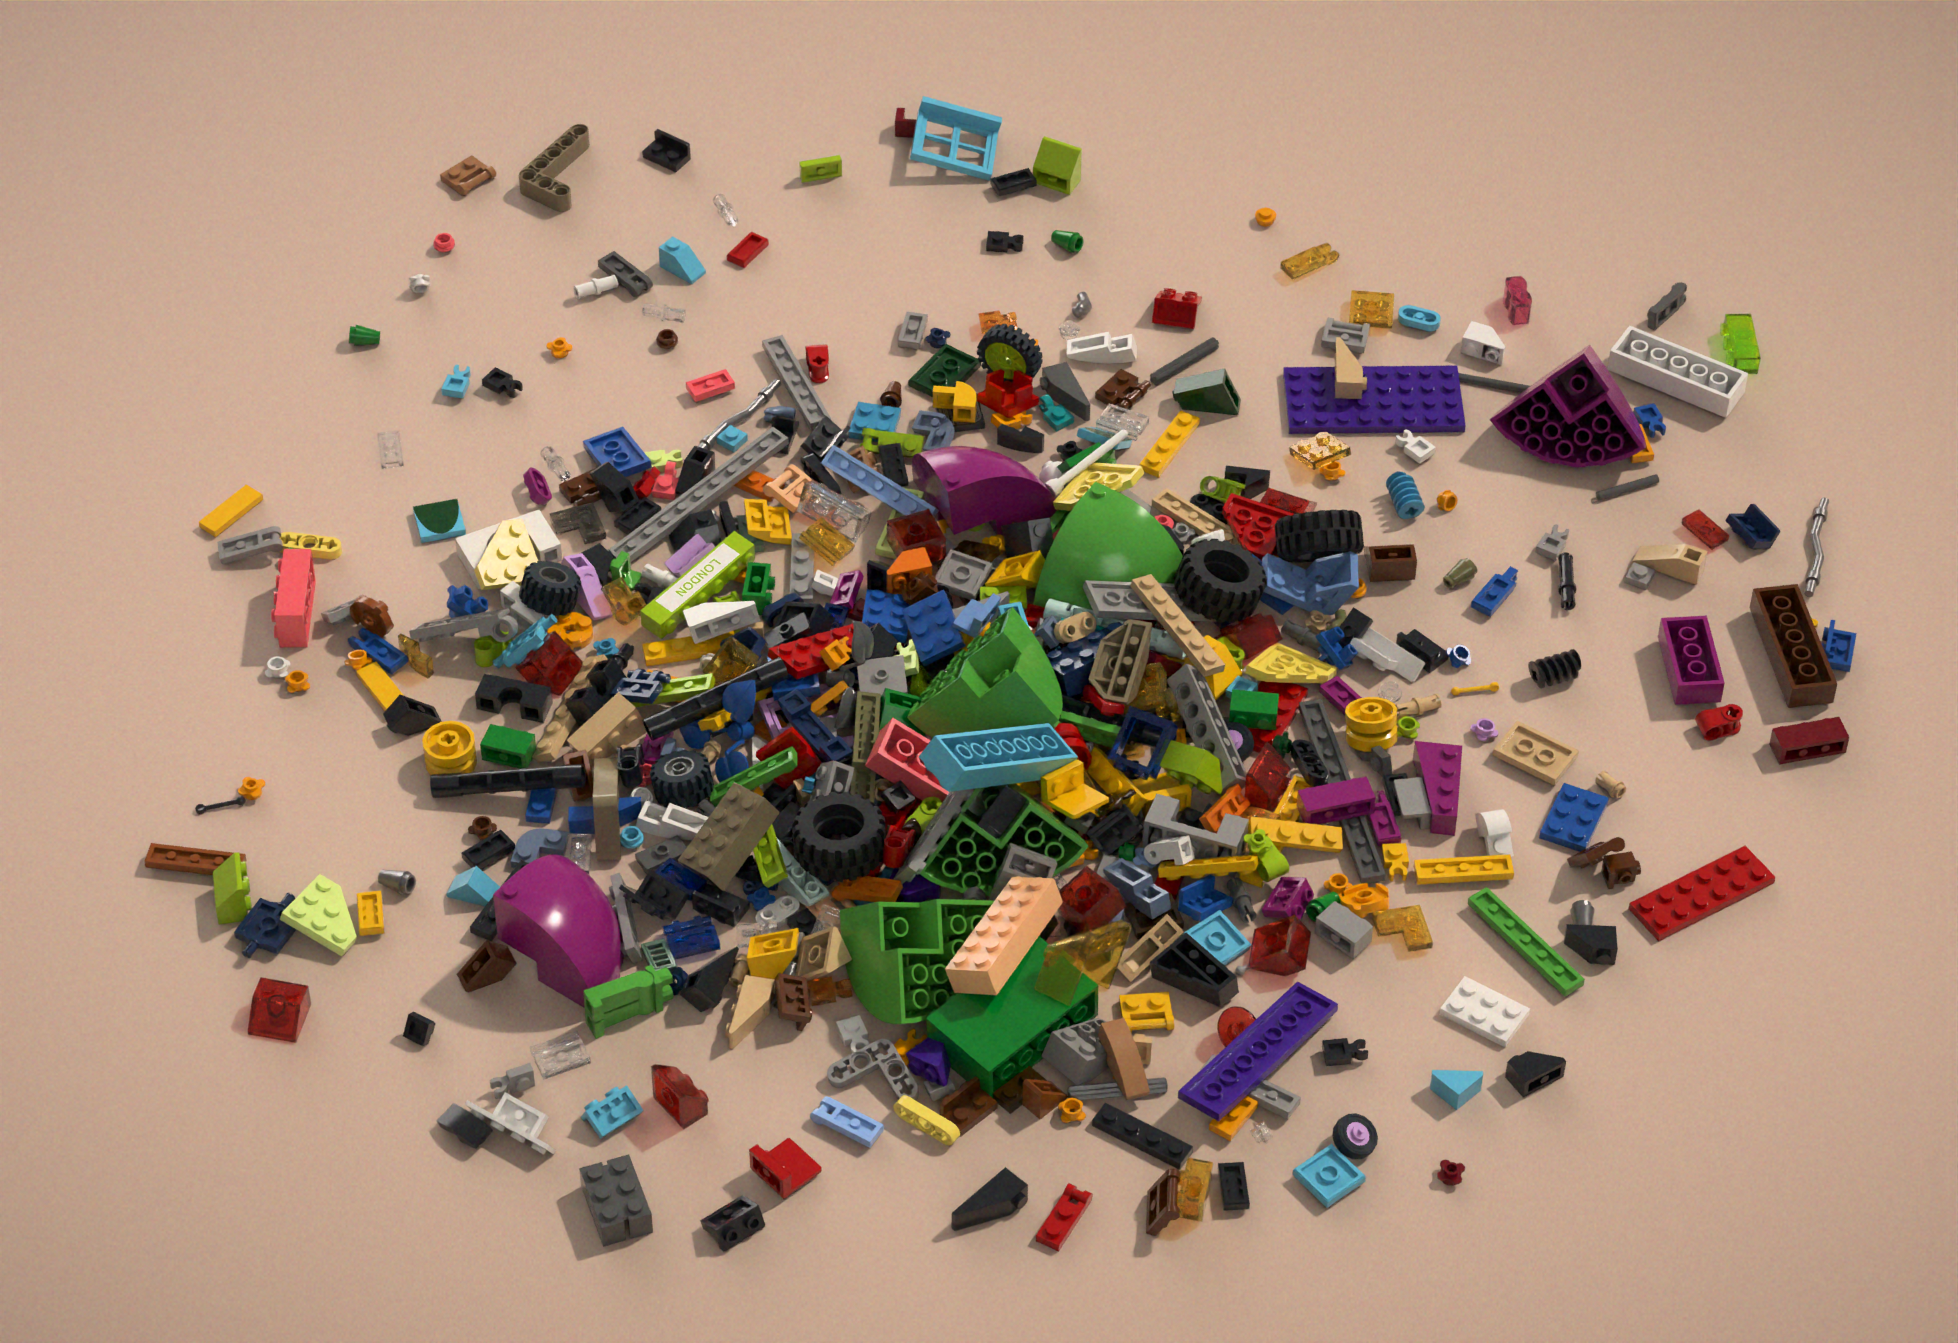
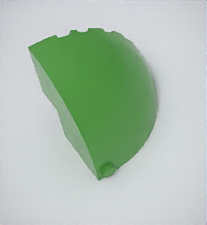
M1095 482L1071 510L1053 541L1039 577L1034 605L1045 608L1047 601L1052 598L1093 611L1083 589L1085 580L1131 582L1132 579L1152 574L1158 583L1174 584V577L1183 556L1170 534L1147 510L1127 496Z
M1013 607L993 621L983 637L977 635L968 644L967 652L962 649L950 661L951 663L946 668L947 672L940 671L931 681V685L920 695L922 697L921 703L916 702L913 705L907 718L925 734L933 738L936 735L1049 723L1055 728L1059 724L1063 702L1056 674L1035 635Z
M1016 783L1008 785L1028 800L1002 833L1001 837L996 839L980 828L977 822L1004 785L975 788L968 800L963 801L960 805L962 807L961 812L948 824L950 826L948 832L936 842L938 847L924 861L926 866L920 875L933 883L960 891V893H964L968 888L978 887L985 892L986 896H990L1009 843L1056 859L1057 866L1052 878L1064 869L1069 868L1089 846L1063 820Z
M934 899L920 903L874 902L840 910L841 937L852 958L845 966L851 985L863 1006L874 1017L890 1024L925 1021L931 1011L944 1005L952 995L958 994L954 993L945 968L991 907L994 900Z

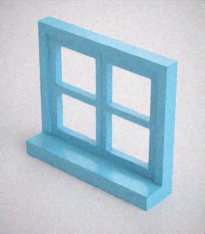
M923 96L917 113L910 159L990 181L1002 117ZM927 121L953 128L952 138L947 139L925 133ZM960 131L986 137L985 149L959 142ZM924 139L950 145L949 157L923 151ZM958 148L983 154L982 166L957 160Z

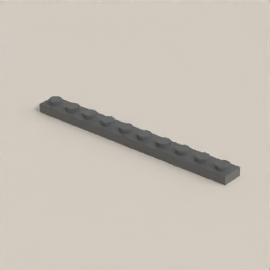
M1322 699L1299 702L1298 709L1309 740L1329 773L1326 785L1350 780L1349 772ZM1365 816L1339 820L1361 884L1385 881L1386 874Z

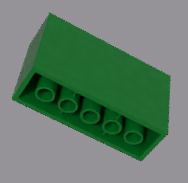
M1039 936L997 995L958 993L949 997L940 1008L931 1011L926 1018L927 1038L929 1037L944 1043L951 1063L950 1068L966 1081H970L977 1076L980 1079V1088L993 1098V1093L1028 1066L1033 1067L1043 1059V1051L1053 1031L1094 1019L1098 1015L1099 985Z

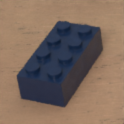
M1120 622L1111 623L1098 632H1092L1083 639L1070 642L1067 646L1048 653L1047 657L1056 674L1062 694L1073 697L1082 693L1085 685H1091L1089 676L1101 639L1123 624Z

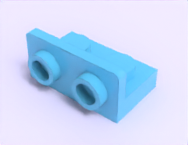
M627 1085L620 1090L618 1087L613 1088L605 1094L606 1099L598 1102L596 1099L584 1107L586 1111L581 1116V1119L589 1121L600 1139L644 1111Z

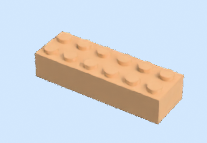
M1017 876L1009 880L945 968L954 993L997 995L1063 903L1054 878Z

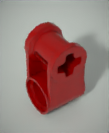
M828 345L805 346L810 380L814 383L826 382L829 379Z
M1735 704L1706 709L1696 715L1695 721L1704 739L1711 741L1739 733L1743 710Z
M894 825L890 826L888 834L884 839V865L890 868H899L904 865L915 843V830L906 831L897 829Z

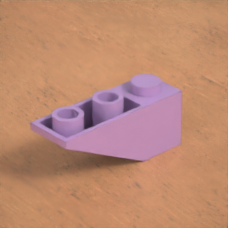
M582 553L564 556L561 564L574 570L581 580V587L577 598L578 604L592 620L612 617L610 606L594 566Z

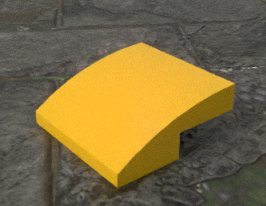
M744 499L746 525L749 535L767 542L791 545L792 535L788 509L786 507L767 506V500Z

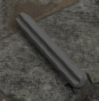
M1211 337L1150 374V381L1154 385H1158L1219 348L1218 340Z
M1166 1078L1147 1079L1150 1090L1149 1094L1167 1092L1168 1084ZM1117 1082L1069 1086L1067 1089L1068 1098H1076L1078 1100L1123 1096Z

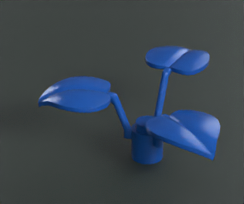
M755 680L730 684L723 693V707L727 712L731 713L730 718L736 722H733L728 728H722L715 732H727L729 738L737 742L725 751V757H721L716 761L715 773L719 782L749 768L745 755L733 750L745 744L744 740H750L754 736V726L747 720L751 717L754 710L756 698ZM703 718L679 728L685 743L691 748H704V744L710 741L709 732H712V730L701 731L698 722Z

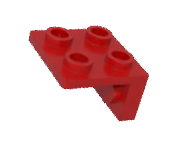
M1164 288V291H1160L1155 297L1152 323L1194 329L1197 309L1202 301V296H1197L1198 293L1192 291H1185V294L1176 293L1177 290L1171 288Z
M787 1138L770 1151H764L758 1144L749 1149L750 1168L783 1199L822 1172V1167L791 1138Z

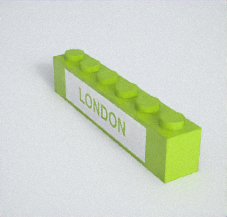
M733 531L640 610L641 625L660 639H663L667 634H671L681 622L686 620L683 610L707 603L708 599L715 593H719L730 580H734L748 566V562H754L755 545Z

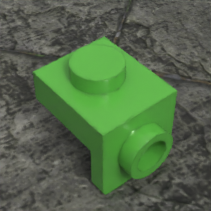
M621 551L617 558L612 560L610 564L612 585L634 591L635 585L641 581L642 576L640 572L631 570L630 554Z

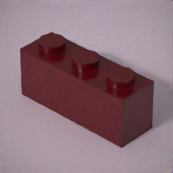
M1840 717L1825 718L1773 728L1769 745L1779 765L1846 753L1849 735Z

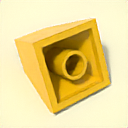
M1040 550L1003 559L987 580L985 586H1026V589H1036L1045 559Z
M1206 635L1204 639L1225 663L1223 672L1205 677L1214 699L1217 700L1237 676H1242V671L1226 645ZM1188 657L1183 666L1186 664L1195 666Z
M795 928L750 937L747 962L751 976L775 979L778 973L783 974L796 955L799 929Z

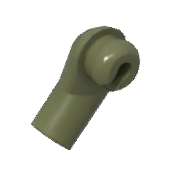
M1339 609L1335 612L1336 620L1326 627V631L1337 626L1340 627L1347 617L1345 610Z

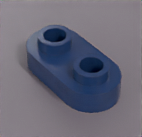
M796 593L788 594L780 600L767 605L763 609L762 620L769 627H773L774 618L781 613L785 602L804 603V600Z

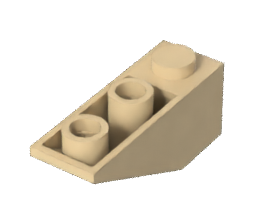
M1688 544L1640 546L1632 563L1641 564L1655 569L1657 572L1697 585L1705 569L1708 551Z
M745 975L743 985H738L736 994L738 1002L732 1005V1023H727L725 1038H729V1049H734L770 1015L771 1001L775 994V979Z

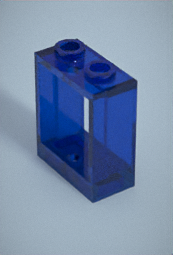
M1130 706L1108 759L1114 764L1113 767L1120 771L1126 772L1129 769L1134 771V775L1141 779L1147 780L1150 777L1156 780L1161 769L1159 765L1170 741L1174 739L1178 727L1170 720ZM1135 722L1162 731L1148 766L1121 757Z

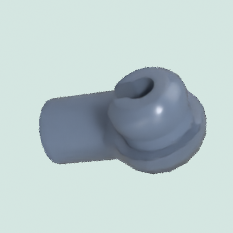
M785 406L766 408L764 420L772 423V417L776 416L794 419L796 408Z

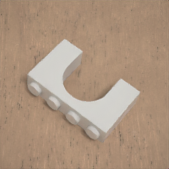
M540 510L510 519H523L538 561L558 562L562 560L561 544ZM500 523L455 538L457 555L478 589H480V585L474 569L481 560Z

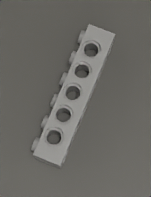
M1184 665L1169 677L1167 682L1170 687V694L1178 705V712L1185 721L1186 731L1191 736L1195 744L1194 747L1207 750L1220 761L1223 790L1221 794H1216L1223 796L1229 787L1237 783L1243 789L1251 781L1208 683L1195 666Z

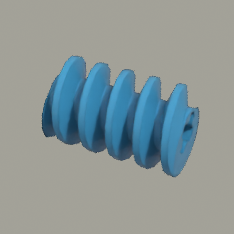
M1400 471L1391 474L1386 480V487L1398 516L1402 519L1419 516L1424 511L1425 505L1422 502L1413 477Z

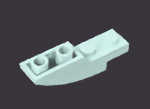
M777 838L788 873V877L781 880L779 886L806 906H811L828 897L829 892L816 877L810 875L809 871L806 872Z

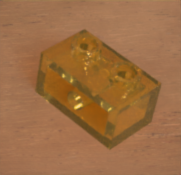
M1188 1158L1185 1170H1180L1181 1179L1178 1185L1181 1188L1177 1195V1206L1180 1208L1179 1218L1203 1221L1212 1182L1213 1162Z

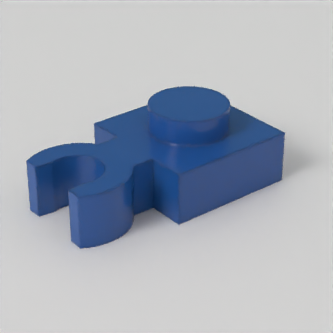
M1654 403L1634 408L1633 413L1638 423L1642 424L1643 428H1649L1648 435L1651 438H1654L1655 431H1659L1662 436L1665 435L1666 426L1662 423L1663 416Z

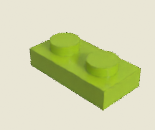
M840 155L799 162L801 183L842 176V159Z
M1026 586L980 587V600L989 598L993 593L997 595L1008 591L1009 604L1021 602L1023 609H1027Z

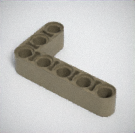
M575 124L519 172V186L522 195L558 212H566L571 209L570 187L554 178L589 148V129L586 125Z
M617 757L594 758L593 812L597 861L621 860L619 769Z

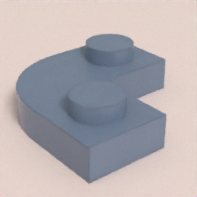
M920 410L912 426L914 433L929 435L923 447L924 451L948 447L954 437V426L946 415L942 413Z
M539 828L524 833L516 843L510 861L511 868H515L521 860L530 863L538 859L540 853L564 856L570 839L569 832Z

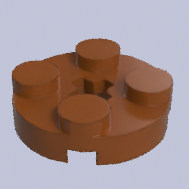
M360 595L350 606V614L353 621L357 625L361 623L371 633L377 634L382 638L393 629L394 624L387 612L388 606L383 601H375L365 595Z

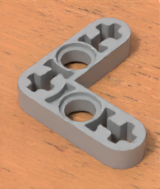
M879 1039L833 1063L827 1070L829 1083L833 1087L842 1088L880 1069L898 1100L903 1095L908 1096L906 1093H903V1088L900 1084L903 1081L907 1089L911 1090L912 1094L909 1097L916 1101L919 1097L917 1083L893 1043L887 1039ZM879 1049L887 1050L888 1054L884 1056L879 1052ZM869 1053H872L873 1057H875V1062H872V1058ZM859 1058H864L868 1061V1064L865 1068L859 1069L854 1066L855 1061ZM849 1064L851 1071L853 1072L852 1074H850V1071L847 1069V1065ZM891 1067H900L902 1073L897 1077L890 1076L888 1071ZM836 1071H839L841 1074L843 1073L842 1079H839L837 1076L835 1077Z

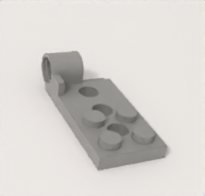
M509 608L421 623L409 630L411 640L419 639V642H425L441 635V638H447L463 630L478 628L480 637L492 635L496 641L506 642L517 634L518 623L513 617L505 616L510 610ZM501 623L506 624L508 626V634H504L500 631Z

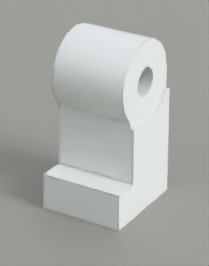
M1189 835L1161 838L1147 845L1144 849L1145 859L1151 864L1174 859L1176 866L1184 865L1195 859Z

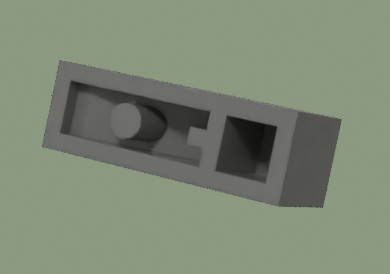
M1064 362L1043 367L1042 377H1040L1042 390H1046L1052 400L1062 404L1067 410L1084 421H1089L1090 403L1068 363Z

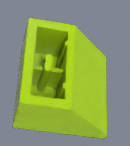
M1044 136L1033 165V175L1037 180V184L1070 195L1081 181L1082 148Z
M1171 740L1159 765L1167 771L1166 775L1175 780H1180V785L1189 784L1191 790L1193 787H1197V790L1208 795L1211 792L1221 794L1223 789L1219 759L1205 749Z
M239 852L232 854L213 871L215 906L219 925L242 922L247 916L248 911L252 909L251 897L246 896L250 892L249 877L244 878V876H248L246 861L241 862Z

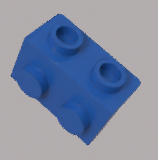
M1831 620L1829 628L1824 627L1822 641H1826V644H1821L1831 669L1850 672L1857 633L1834 629L1835 620Z
M1209 875L1180 890L1178 911L1190 916L1195 921L1201 922L1218 910L1223 911L1232 907L1233 898L1214 889L1215 876Z

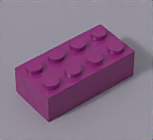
M1707 615L1661 618L1658 641L1675 705L1721 702L1725 682Z

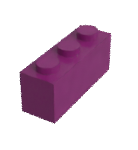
M1366 776L1298 790L1297 808L1303 823L1319 825L1372 814L1375 809L1376 797Z

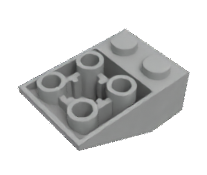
M1009 843L988 900L995 901L1012 877L1052 878L1057 866L1056 859Z
M1098 1017L1053 1031L1042 1057L1076 1085L1092 1081L1109 1068L1106 1062L1107 1053L1098 1037L1100 1025L1106 1021Z

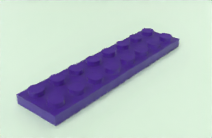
M1297 981L1178 1091V1099L1220 1121L1338 1011V1003Z

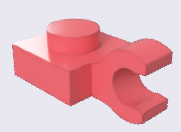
M667 461L664 476L659 475L656 478L652 490L653 497L675 500V490L679 478H676V462Z

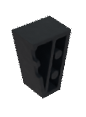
M1187 932L1150 961L1152 978L1218 1007H1222L1239 993L1237 976Z

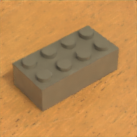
M734 782L678 861L693 875L724 891L780 812L764 797Z

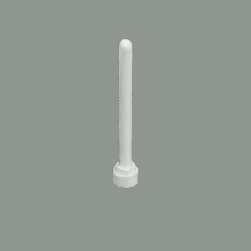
M1126 430L1119 431L1059 479L1055 478L1047 481L1045 485L1054 498L1059 496L1064 489V485L1128 436V432Z

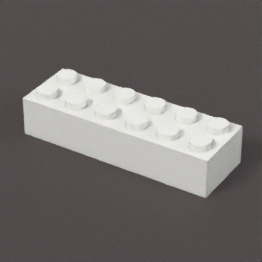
M1632 326L1626 329L1610 350L1607 368L1609 371L1725 418L1745 393L1748 373Z

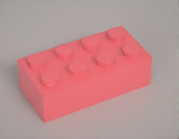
M283 549V557L278 559L280 575H276V588L278 591H274V605H276V608H272L271 611L272 622H276L274 625V637L278 638L280 647H308L316 585L311 549Z
M892 718L880 730L865 766L894 784L901 780L912 795L922 801L928 797H937L943 803L949 793L941 787L939 780L926 769L924 762L919 758L930 740Z

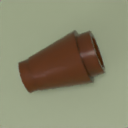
M892 381L889 383L880 397L882 405L898 408L901 406L902 394L899 382Z

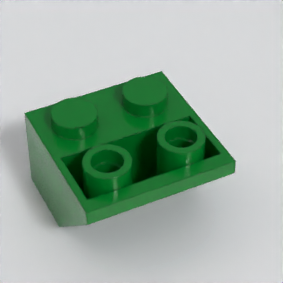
M885 688L880 698L879 732L894 718L925 737V733L907 718L913 705L916 702L920 704L922 697Z

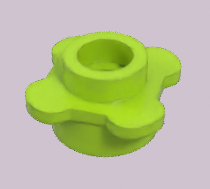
M1409 716L1397 720L1398 737L1410 739L1418 737L1417 729L1420 728L1419 722Z
M1257 829L1256 832L1244 836V842L1248 843L1249 851L1254 854H1262L1267 848L1272 847V840L1266 837L1265 831L1262 829Z

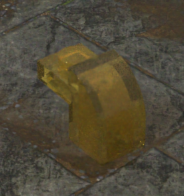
M623 577L601 588L612 608L613 617L621 625L626 626L641 618L640 610L646 606V603L639 591L632 594Z

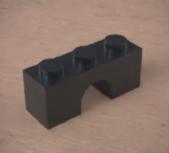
M615 658L597 662L587 674V678L592 686L575 690L565 703L579 726L588 721L612 698L611 692L622 677L627 678Z
M489 674L483 675L475 692L477 710L499 714L504 705L518 703L520 704L521 719L544 723L553 703L551 687Z

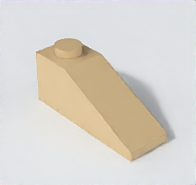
M1336 337L1335 398L1362 399V390L1367 389V377H1363L1362 366L1341 337Z

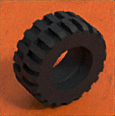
M1320 510L1298 513L1280 518L1275 524L1277 555L1284 561L1314 562L1318 558L1349 551L1359 554L1364 548L1361 516L1353 510Z
M1204 539L1193 543L1186 549L1174 577V586L1180 600L1183 599L1184 604L1188 608L1191 607L1196 614H1202L1205 616L1204 618L1209 620L1215 619L1216 622L1223 623L1228 621V623H1234L1237 620L1242 621L1254 613L1264 592L1267 578L1263 566H1260V561L1254 558L1248 550H1243L1242 546L1238 544L1233 545L1230 541L1211 539L1208 541Z
M830 792L826 796L823 794L817 796L814 801L812 799L809 800L797 812V816L793 820L792 829L795 858L806 872L809 871L810 875L816 878L819 876L822 880L828 882L830 880L843 882V880L847 879L853 881L859 876L864 877L868 875L870 870L873 871L879 866V862L883 860L884 839L886 838L885 818L879 807L875 806L868 798L864 800L862 795L856 794L854 796L850 792H843V794ZM839 833H845L854 836L845 840H830L825 838L829 835Z

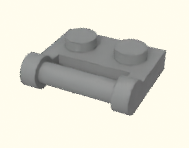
M1328 317L1321 347L1335 349L1336 337H1341L1350 351L1364 353L1370 332V324L1364 323L1360 325L1334 321V318Z

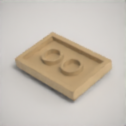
M1519 721L1514 723L1493 749V756L1554 786L1577 759L1579 750Z

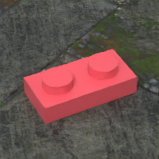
M724 369L686 382V389L693 400L697 402L735 389V382L727 370Z

